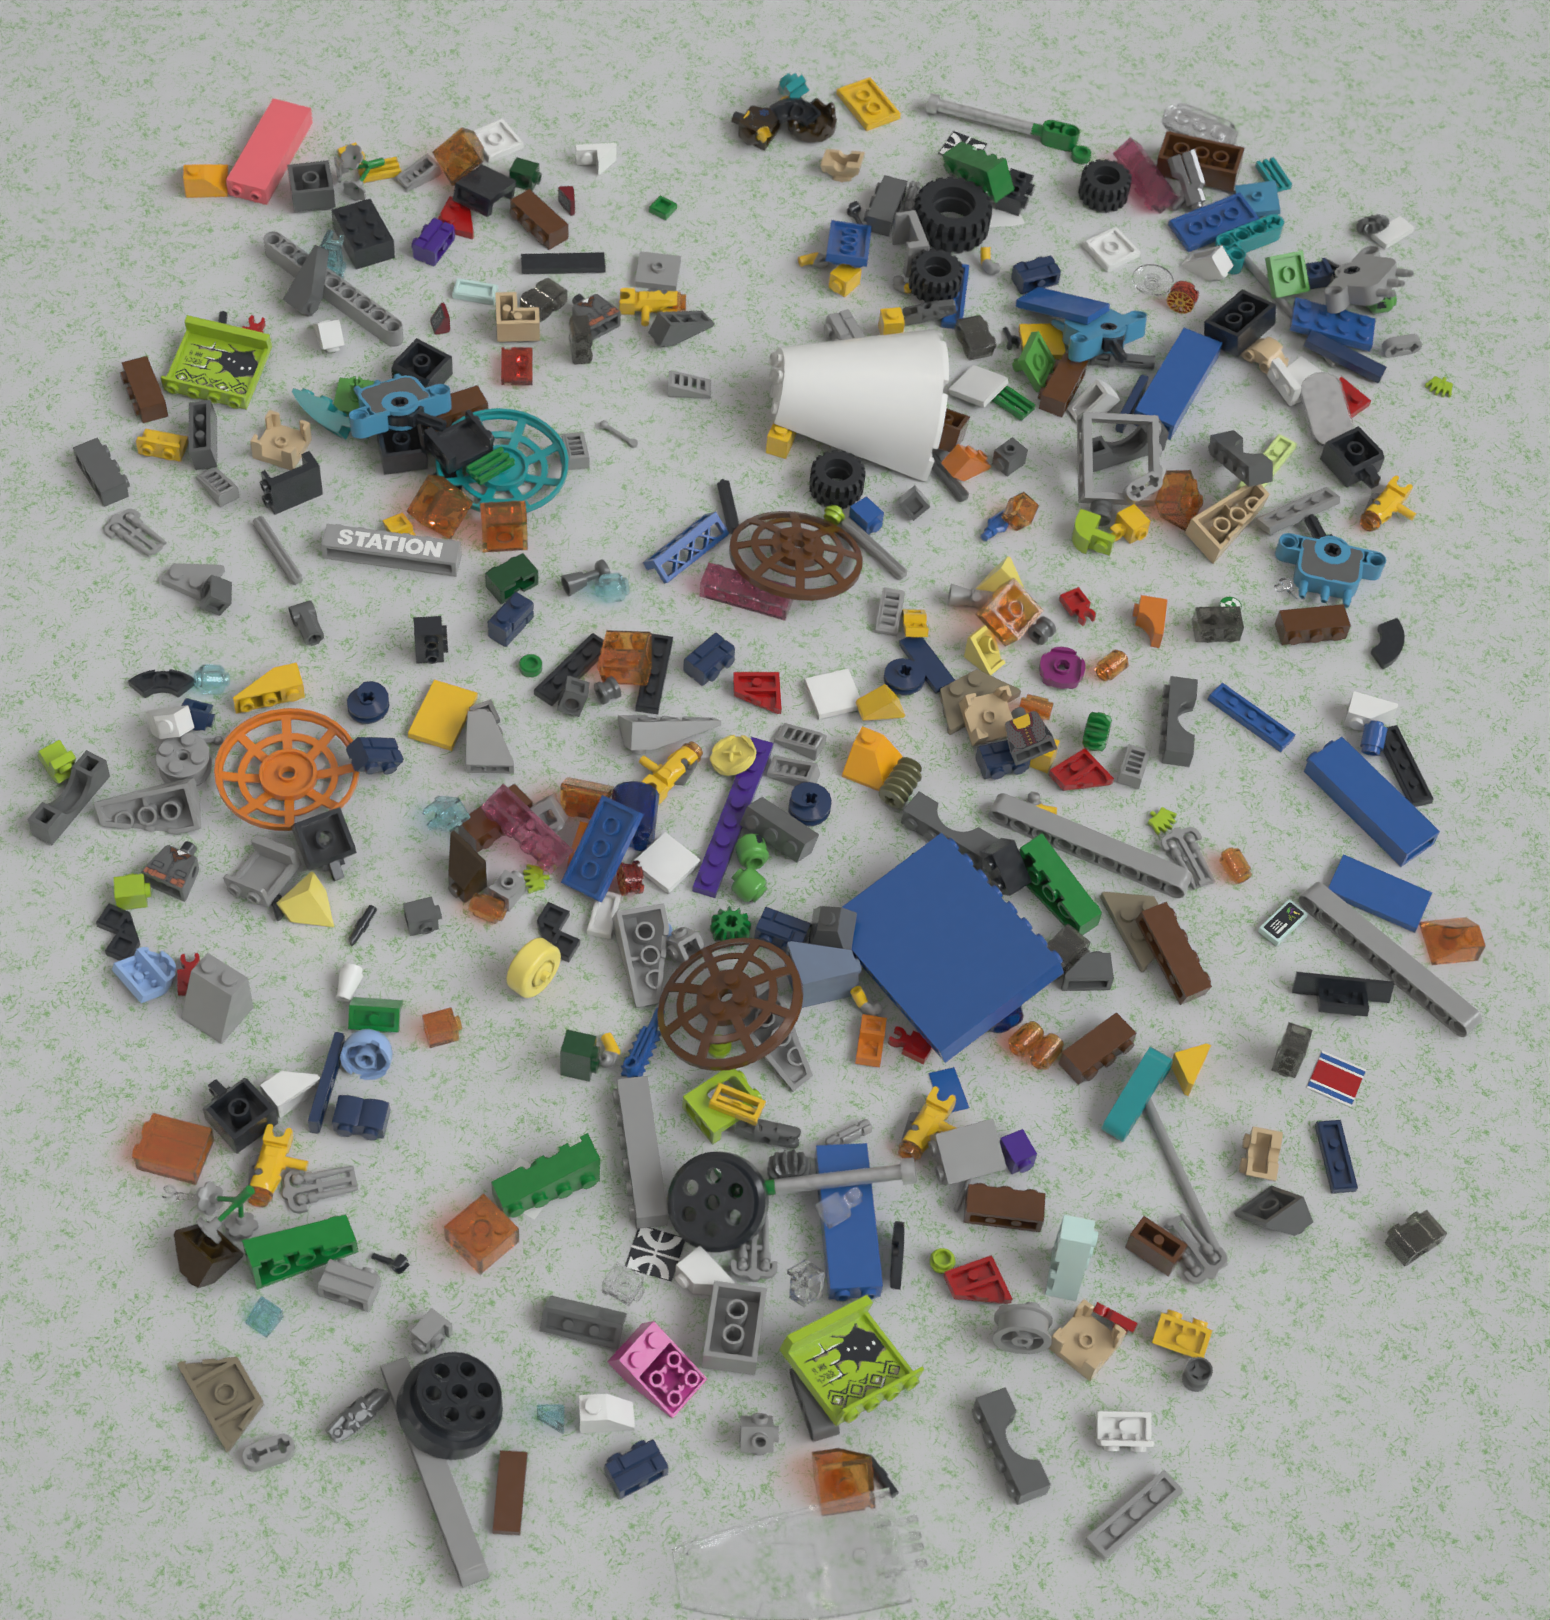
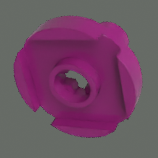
M1052 648L1050 652H1045L1040 660L1039 672L1042 676V682L1047 686L1060 689H1075L1084 677L1086 669L1084 659H1080L1076 655L1077 652L1071 648ZM1060 665H1064V668L1067 670H1060L1058 668Z

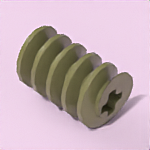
M901 757L897 765L894 766L893 771L884 781V784L880 787L878 793L880 799L892 808L902 809L909 796L912 795L913 789L922 780L920 773L922 767L920 763L909 757Z

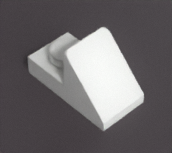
M616 143L576 145V166L597 165L598 175L602 174L616 161Z

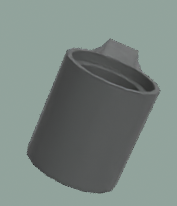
M309 600L288 607L294 626L298 627L305 644L311 646L319 644L324 639V633L317 620V613L313 602Z

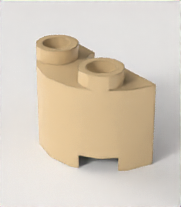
M826 149L820 164L823 172L826 171L832 175V179L835 181L849 182L859 174L865 152L851 151L849 155H844L840 150Z
M1271 337L1259 338L1240 355L1251 364L1257 362L1260 370L1267 375L1273 359L1279 357L1286 367L1289 360L1288 357H1284L1281 351L1283 346Z
M1253 1126L1250 1134L1245 1133L1242 1148L1246 1149L1245 1158L1240 1160L1239 1172L1244 1173L1245 1176L1277 1181L1278 1158L1283 1132Z

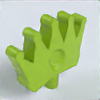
M1434 376L1425 384V388L1431 386L1429 392L1436 389L1435 396L1442 392L1441 397L1448 393V398H1451L1453 383L1446 381V377L1440 379Z
M1164 807L1160 808L1158 814L1153 810L1149 813L1153 818L1149 819L1148 824L1157 835L1161 831L1166 833L1167 828L1171 830L1173 827L1171 824L1176 822L1173 818H1176L1177 813L1169 811Z
M527 864L526 868L529 870H523V875H527L523 877L526 881V888L529 887L528 893L544 890V880H549V875H543L544 867Z

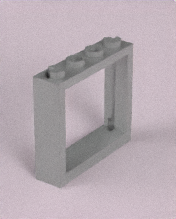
M1082 412L1076 417L1078 503H1091L1094 500L1102 499L1115 505H1133L1124 499L1123 493L1093 492L1092 423L1147 425L1148 473L1157 472L1162 477V466L1160 465L1159 458L1162 453V446L1159 444L1161 423H1159L1157 415ZM1153 479V480H1150L1148 483H1149V486H1150V485H1154V483H1156V482H1155V480ZM1161 487L1153 494L1135 503V505H1156L1162 499L1163 488Z

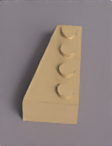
M1261 484L1251 487L1245 485L1193 517L1185 534L1214 564L1262 510L1270 494Z

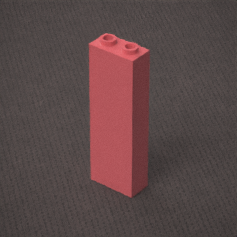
M272 99L226 179L228 195L265 205L268 204L287 170V165L291 163L313 123L310 107Z

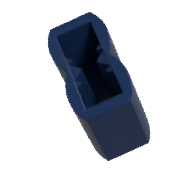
M339 1095L332 1119L333 1131L344 1137L361 1135L364 1139L371 1141L384 1138L391 1112L390 1104L378 1099H363L351 1095Z

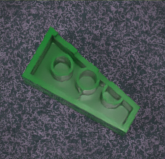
M959 142L942 154L944 159L943 166L949 174L952 173L958 179L961 177L965 178L968 182L970 180L975 182L977 187L981 186L984 189V193H987L990 200L994 203L1014 190L1006 158L1001 157L997 159L996 154L991 153L987 155L985 150L980 149L977 151L974 146L964 142Z
M1042 833L1020 847L1019 852L1032 880L1026 887L1076 939L1099 925L1102 915L1099 906L1092 900Z
M586 1133L580 1136L581 1142L571 1147L568 1143L560 1146V1151L549 1158L543 1155L535 1159L528 1169L521 1166L492 1181V1195L503 1219L518 1217L528 1209L533 1207L541 1208L547 1205L549 1201L557 1198H566L574 1191L582 1188H592L597 1182H600V1157L589 1134Z
M346 1214L242 1240L246 1261L257 1290L326 1265L330 1259L336 1261L358 1253L357 1240Z

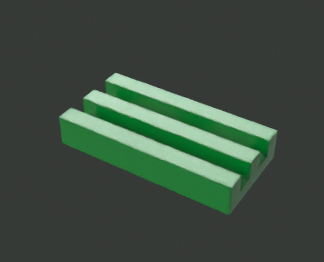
M1008 385L992 400L1020 421L1034 411L1036 405Z
M499 447L468 465L466 472L481 486L514 466L515 459L513 457L509 458V454L507 452L504 453V449ZM502 461H505L504 463L494 468V466H496L497 464L501 463Z

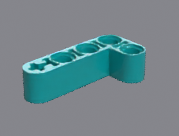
M1272 214L1217 236L1214 247L1222 245L1233 264V267L1228 271L1229 274L1237 275L1241 273L1246 253L1280 239L1284 226V219L1281 216Z
M1150 1046L1105 1119L1101 1130L1124 1142L1158 1085L1162 1084L1172 1067L1173 1059Z

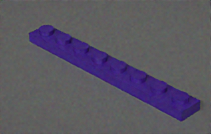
M751 737L756 748V758L747 770L737 774L695 879L692 892L716 898L735 849V844L743 828L740 825L747 806L753 802L774 743Z

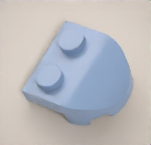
M149 947L137 948L134 956L115 962L112 967V971L140 1003L164 995L172 985L176 970L174 960L163 951H160L159 954L151 952Z

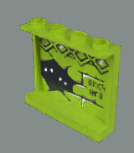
M187 315L184 321L186 332L167 376L161 375L164 390L171 394L178 393L192 399L211 400L213 404L220 403L234 409L241 408L247 410L272 349L270 334Z
M868 1295L788 1334L779 1348V1351L835 1426L845 1421L847 1424L853 1422L859 1417L860 1413L865 1410L867 1413L873 1411L884 1400H887V1402L892 1401L904 1389L907 1391L912 1390L920 1383L919 1377L924 1371L923 1367L912 1370L868 1311L873 1302Z

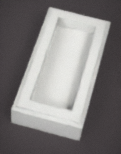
M1399 216L1389 222V226L1383 231L1372 234L1371 239L1386 250L1413 233L1415 227Z
M607 891L603 902L595 900L587 935L611 939L614 929L612 917L619 910L622 894Z

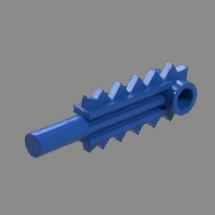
M658 1008L655 1009L648 1027L643 1026L642 1029H639V1033L635 1035L637 1040L632 1042L634 1047L628 1050L630 1055L624 1058L623 1065H621L623 1069L621 1076L627 1078L640 1077L646 1072L644 1066L650 1064L648 1058L653 1056L651 1051L657 1048L655 1043L660 1041L659 1037L661 1036V1032L658 1031Z

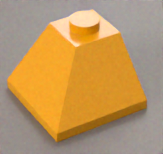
M228 164L184 165L183 182L186 198L228 197L226 183Z
M862 726L852 745L842 777L879 791L884 781L893 771L894 766L897 765L898 760L903 756L884 734Z

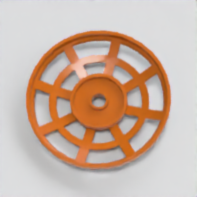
M283 708L258 714L237 726L220 746L214 768L217 790L227 808L245 822L263 829L292 831L291 826L294 824V816L309 813L321 805L330 810L338 807L342 809L350 800L357 787L360 772L354 771L352 764L338 767L337 760L327 745L335 735L341 739L346 747L353 742V739L336 721L314 711L299 708ZM291 720L312 722L328 730L320 740L305 734L292 733ZM274 721L282 722V734L269 736L256 744L246 736L248 732L261 725ZM292 741L304 742L313 747L308 753H305L301 750L293 749ZM239 742L248 751L240 762L238 773L223 771L227 755L232 747ZM283 742V749L275 751L270 755L262 751L263 748L271 744ZM322 752L328 759L331 768L317 770L314 759ZM256 757L262 763L259 774H245L251 759ZM285 772L294 773V776L291 778H284L282 775ZM353 772L350 788L341 801L338 803L330 799L337 786L338 777ZM331 778L329 787L323 795L314 790L318 779ZM223 781L238 782L241 794L248 804L238 810L228 798ZM246 783H260L264 793L254 799L249 793ZM307 796L315 801L307 807L294 810L295 800ZM272 798L284 801V811L271 809L264 806V804ZM255 810H259L268 815L285 817L284 824H274L254 819L248 815Z

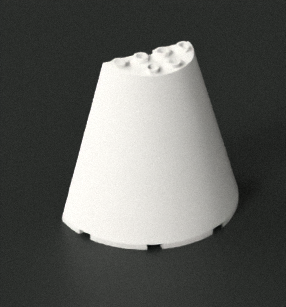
M928 329L777 348L775 353L771 352L769 357V365L772 366L769 380L773 383L770 390V398H773L771 414H774V424L918 480L927 481L934 464L932 449H938L948 398V394L943 393V388L949 381V360L946 342L940 341L943 337L942 333L938 330Z

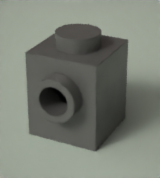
M1012 437L994 450L992 465L1008 477L1025 464L1028 449Z
M432 896L403 903L404 917L410 936L429 934L439 929L438 920L442 919L439 905H434Z

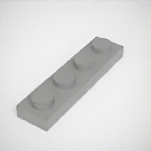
M1327 487L1322 488L1256 518V525L1271 535L1304 520L1310 514L1315 515L1340 504V496Z
M1163 1470L1087 1536L1085 1542L1103 1561H1106L1180 1496L1183 1489Z

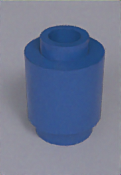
M1372 720L1364 725L1360 744L1362 753L1370 756H1379L1380 752L1383 751L1388 730L1384 723Z

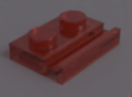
M501 347V385L505 383H511V385H533V347H511V349Z

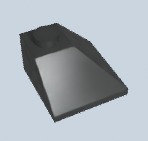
M819 906L813 909L808 944L852 950L857 913L842 907Z
M1272 1185L1234 1212L1236 1217L1293 1236L1301 1234L1305 1231V1228L1314 1223L1303 1196Z

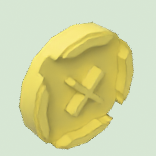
M730 735L714 745L710 762L714 770L721 775H737L747 770L753 764L756 758V748L752 740L747 736L741 735V737H736L735 735Z

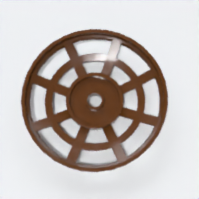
M774 511L755 515L742 522L734 530L730 539V560L738 573L760 590L787 599L814 601L838 596L854 586L862 571L863 557L856 541L839 526L807 513ZM791 522L792 527L781 529L774 524ZM801 523L818 528V530L811 531L801 528ZM750 525L758 526L753 532L751 540L737 542L739 533ZM764 529L774 533L772 539H758ZM834 533L842 537L852 547L854 552L843 548L840 539ZM824 535L830 536L836 546L825 544L821 537ZM759 546H770L772 556L767 558L761 552ZM751 547L755 557L762 564L753 571L742 560L738 549ZM824 551L837 553L836 559L831 564L823 558ZM844 556L856 560L854 570L845 579L836 570L841 565ZM780 561L783 564L795 567V570L782 567L776 563ZM816 564H819L822 567V569L818 570H804V568L811 567ZM768 569H771L782 575L795 577V588L774 583L763 578L762 575ZM830 574L837 582L824 588L805 589V578H817Z
M728 939L704 947L680 964L664 986L657 1011L661 1036L668 1048L680 1060L699 1069L725 1071L757 1062L770 1054L786 1039L799 1018L804 996L803 983L799 971L791 958L783 950L759 939ZM749 945L743 953H726L716 957L712 954V952L726 947ZM759 947H763L776 953L786 966L771 970L763 960L753 955ZM703 957L705 962L695 968L685 979L684 983H675L688 967ZM738 959L733 969L720 971L717 963L720 961ZM748 962H752L759 966L764 973L750 978L743 970ZM708 968L711 976L702 985L691 984L699 973ZM791 975L793 982L792 1003L789 1009L776 1004L778 994L776 978ZM768 981V1000L757 998L755 986ZM669 992H679L676 1003L678 1018L666 1026L664 1022V1009ZM685 994H697V1005L684 1013ZM732 994L728 1001H721L724 995ZM753 1008L763 1010L751 1024L745 1027L743 1019L751 1013ZM771 1013L785 1018L774 1034L755 1048L750 1034L760 1028ZM701 1014L707 1021L704 1033L696 1030L688 1021ZM734 1025L736 1032L727 1035H714L717 1026ZM682 1026L690 1036L701 1041L697 1056L680 1048L670 1035ZM741 1040L746 1053L729 1058H707L710 1044H727Z

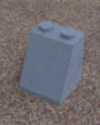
M793 941L787 942L786 954L798 969L803 983L804 996L802 1008L852 997L850 991L859 985L858 975L861 973L860 962L854 958L852 950ZM787 975L788 980H789V983H790V986H791V989H792V992H793L792 977H791V975Z

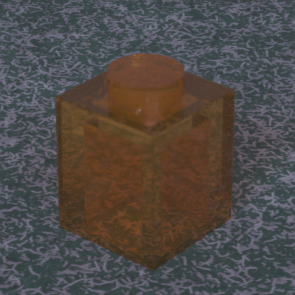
M1022 492L1009 499L1001 518L1014 530L1018 531L1032 523L1039 505L1029 495Z
M452 1007L422 1015L423 1029L430 1048L459 1041V1030H462V1024L459 1015L454 1016Z

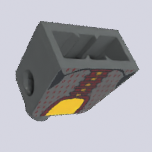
M1018 707L1011 712L1013 719L1007 721L1005 727L1010 752L1016 766L1057 749L1052 733L1036 711L1026 714L1023 707Z

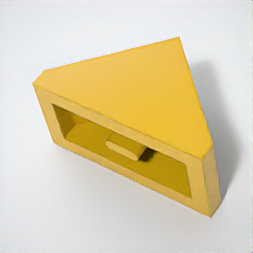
M886 684L858 698L855 702L862 721L905 717L898 696Z
M1207 1043L1175 1052L1172 1057L1173 1063L1171 1068L1184 1095L1189 1096L1211 1047Z

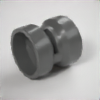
M1203 1357L1192 1358L1182 1375L1184 1386L1192 1392L1204 1390L1213 1374L1211 1363Z

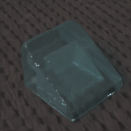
M261 1296L245 1323L267 1338L284 1318L283 1311Z
M538 1404L537 1419L558 1432L564 1433V1405Z

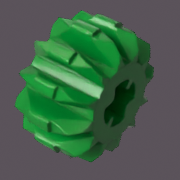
M1091 712L1089 714L1082 741L1085 748L1092 751H1103L1105 749L1112 724L1111 716L1102 712Z
M729 906L727 911L719 909L718 914L712 916L710 932L713 934L714 941L750 937L751 921H748L747 913L741 914L740 908L732 911Z

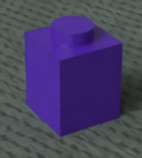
M1023 1129L1000 1138L999 1142L1005 1164L1011 1175L1019 1171L1020 1173L1027 1172L1034 1166L1037 1152Z

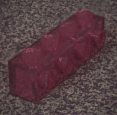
M1129 137L1113 153L1117 163L1123 164L1124 168L1129 170V174L1132 176L1131 184L1136 186L1134 190L1140 197H1144L1146 200L1144 204L1150 211L1155 210L1161 214L1178 198L1142 145L1132 137Z
M708 563L700 582V597L786 621L793 603V599L775 596L760 590L745 580L737 570L719 564ZM769 580L780 585L795 588L794 586H790L786 583H780L773 580Z
M504 783L481 807L488 819L496 821L502 827L501 829L509 838L513 837L519 843L520 849L524 853L533 856L537 860L538 866L550 874L574 851Z

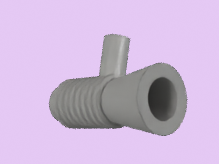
M951 583L948 606L969 605L970 607L975 606L985 609L998 608L1000 595L994 591L970 590Z

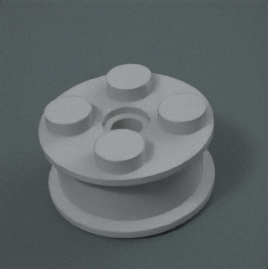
M185 733L180 737L167 738L157 749L156 762L159 767L160 776L165 783L194 777L196 786H199L211 774L212 760L206 742L197 735Z
M1036 1302L1012 1305L1003 1304L995 1312L994 1321L998 1327L993 1334V1342L999 1348L1016 1354H1035L1043 1352L1051 1346L1052 1338L1048 1333V1328L1051 1327L1053 1318L1048 1311L1040 1308V1304Z

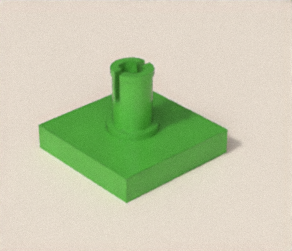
M1303 250L1265 258L1272 299L1310 291Z
M1039 331L1031 332L1020 357L1015 358L1012 362L1013 370L1015 372L1024 371L1035 392H1040L1042 387H1046L1047 377L1049 373L1053 372L1056 362Z
M356 376L351 378L340 377L333 405L349 417V413L352 410L359 408L358 396L355 394L354 387L364 388L373 385L374 381L363 380L361 377L356 379Z

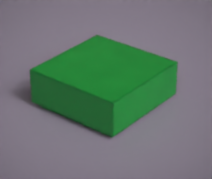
M660 195L649 206V213L666 221L676 211L677 203Z

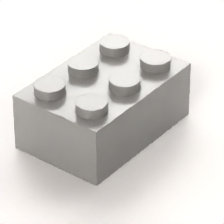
M714 1281L702 1368L755 1375L767 1288Z

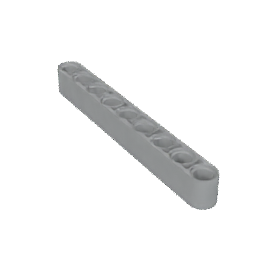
M271 231L266 233L263 238L266 256L293 277H296L309 254L279 232ZM327 268L323 298L388 346L396 347L401 345L404 340L402 322Z
M998 794L988 813L989 819L1000 826L1032 839L1042 833L1053 848L1174 898L1184 897L1193 878L1192 873L1182 866L1008 794Z
M1315 882L1299 897V904L1306 912L1390 981H1394L1397 987L1457 1036L1466 1037L1482 1021L1481 1014L1476 1008L1324 884Z
M407 1357L380 1366L395 1411L398 1392L412 1370ZM405 1435L462 1588L489 1578L485 1560L447 1460L423 1452Z

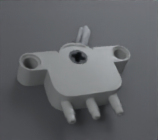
M1377 246L1363 248L1353 258L1351 263L1341 266L1327 259L1334 275V280L1324 291L1327 312L1339 313L1345 310L1349 304L1374 305L1382 301L1384 297H1395L1396 292L1391 289L1405 285V281L1399 280L1398 277H1412L1414 272L1413 270L1397 268L1396 261L1393 258L1380 257V250Z

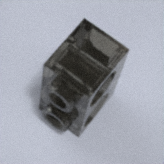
M1240 606L1195 608L1192 617L1195 642L1240 641L1244 630Z
M1288 1022L1278 1045L1271 1071L1277 1072L1284 1077L1295 1078L1306 1056L1313 1030Z

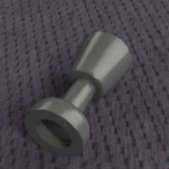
M601 559L595 563V569L592 571L561 575V583L566 594L572 596L586 587L587 582L599 578L602 582L610 581L611 572L607 563Z

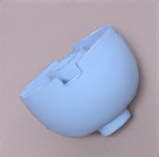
M361 1029L351 1034L345 1041L340 1055L341 1064L351 1075L353 1072L361 1074L360 1079L375 1080L381 1078L390 1068L393 1057L392 1046L387 1037L379 1031Z

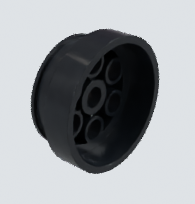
M724 1151L703 1153L684 1163L674 1175L667 1196L668 1214L677 1233L688 1244L695 1248L701 1246L707 1252H726L747 1244L761 1230L769 1207L767 1186L758 1169L742 1156ZM714 1168L720 1170L722 1175L718 1183H714L710 1178V1173ZM690 1180H694L698 1184V1191L695 1195L690 1194L687 1190V1184ZM735 1183H739L743 1187V1194L740 1198H736L732 1194V1186ZM712 1195H716L720 1200V1205L716 1210L712 1209L708 1204V1200ZM689 1206L696 1210L697 1215L694 1221H689L685 1216V1211ZM733 1210H738L741 1213L742 1219L738 1225L733 1224L730 1220V1214ZM711 1221L715 1222L718 1226V1233L715 1236H711L707 1232V1225Z
M446 1352L430 1357L420 1362L411 1370L398 1392L396 1412L399 1424L407 1438L416 1447L431 1456L446 1460H459L471 1457L485 1448L501 1423L503 1403L499 1381L484 1362L472 1355L461 1352Z

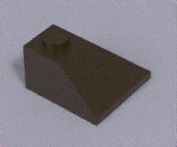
M453 830L450 833L448 889L455 898L459 897L466 903L487 887L486 861Z
M198 1224L177 1229L173 1235L179 1272L187 1278L191 1285L201 1288L214 1284L243 1257L244 1253L218 1229L217 1233L222 1240L216 1243L202 1231Z

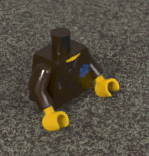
M783 96L780 100L789 98V96ZM753 105L749 107L745 114L735 111L731 119L732 123L739 125V138L748 146L754 145L763 151L767 149L781 129V123L778 122L770 107L762 108Z

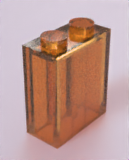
M152 1113L150 1120L146 1121L143 1125V1137L140 1144L134 1146L132 1159H134L137 1170L196 1185L215 1140L212 1128Z

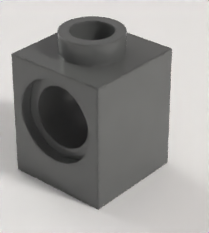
M211 575L200 586V609L220 616L232 604L231 581Z
M567 676L559 695L557 711L580 717L588 698L590 682Z

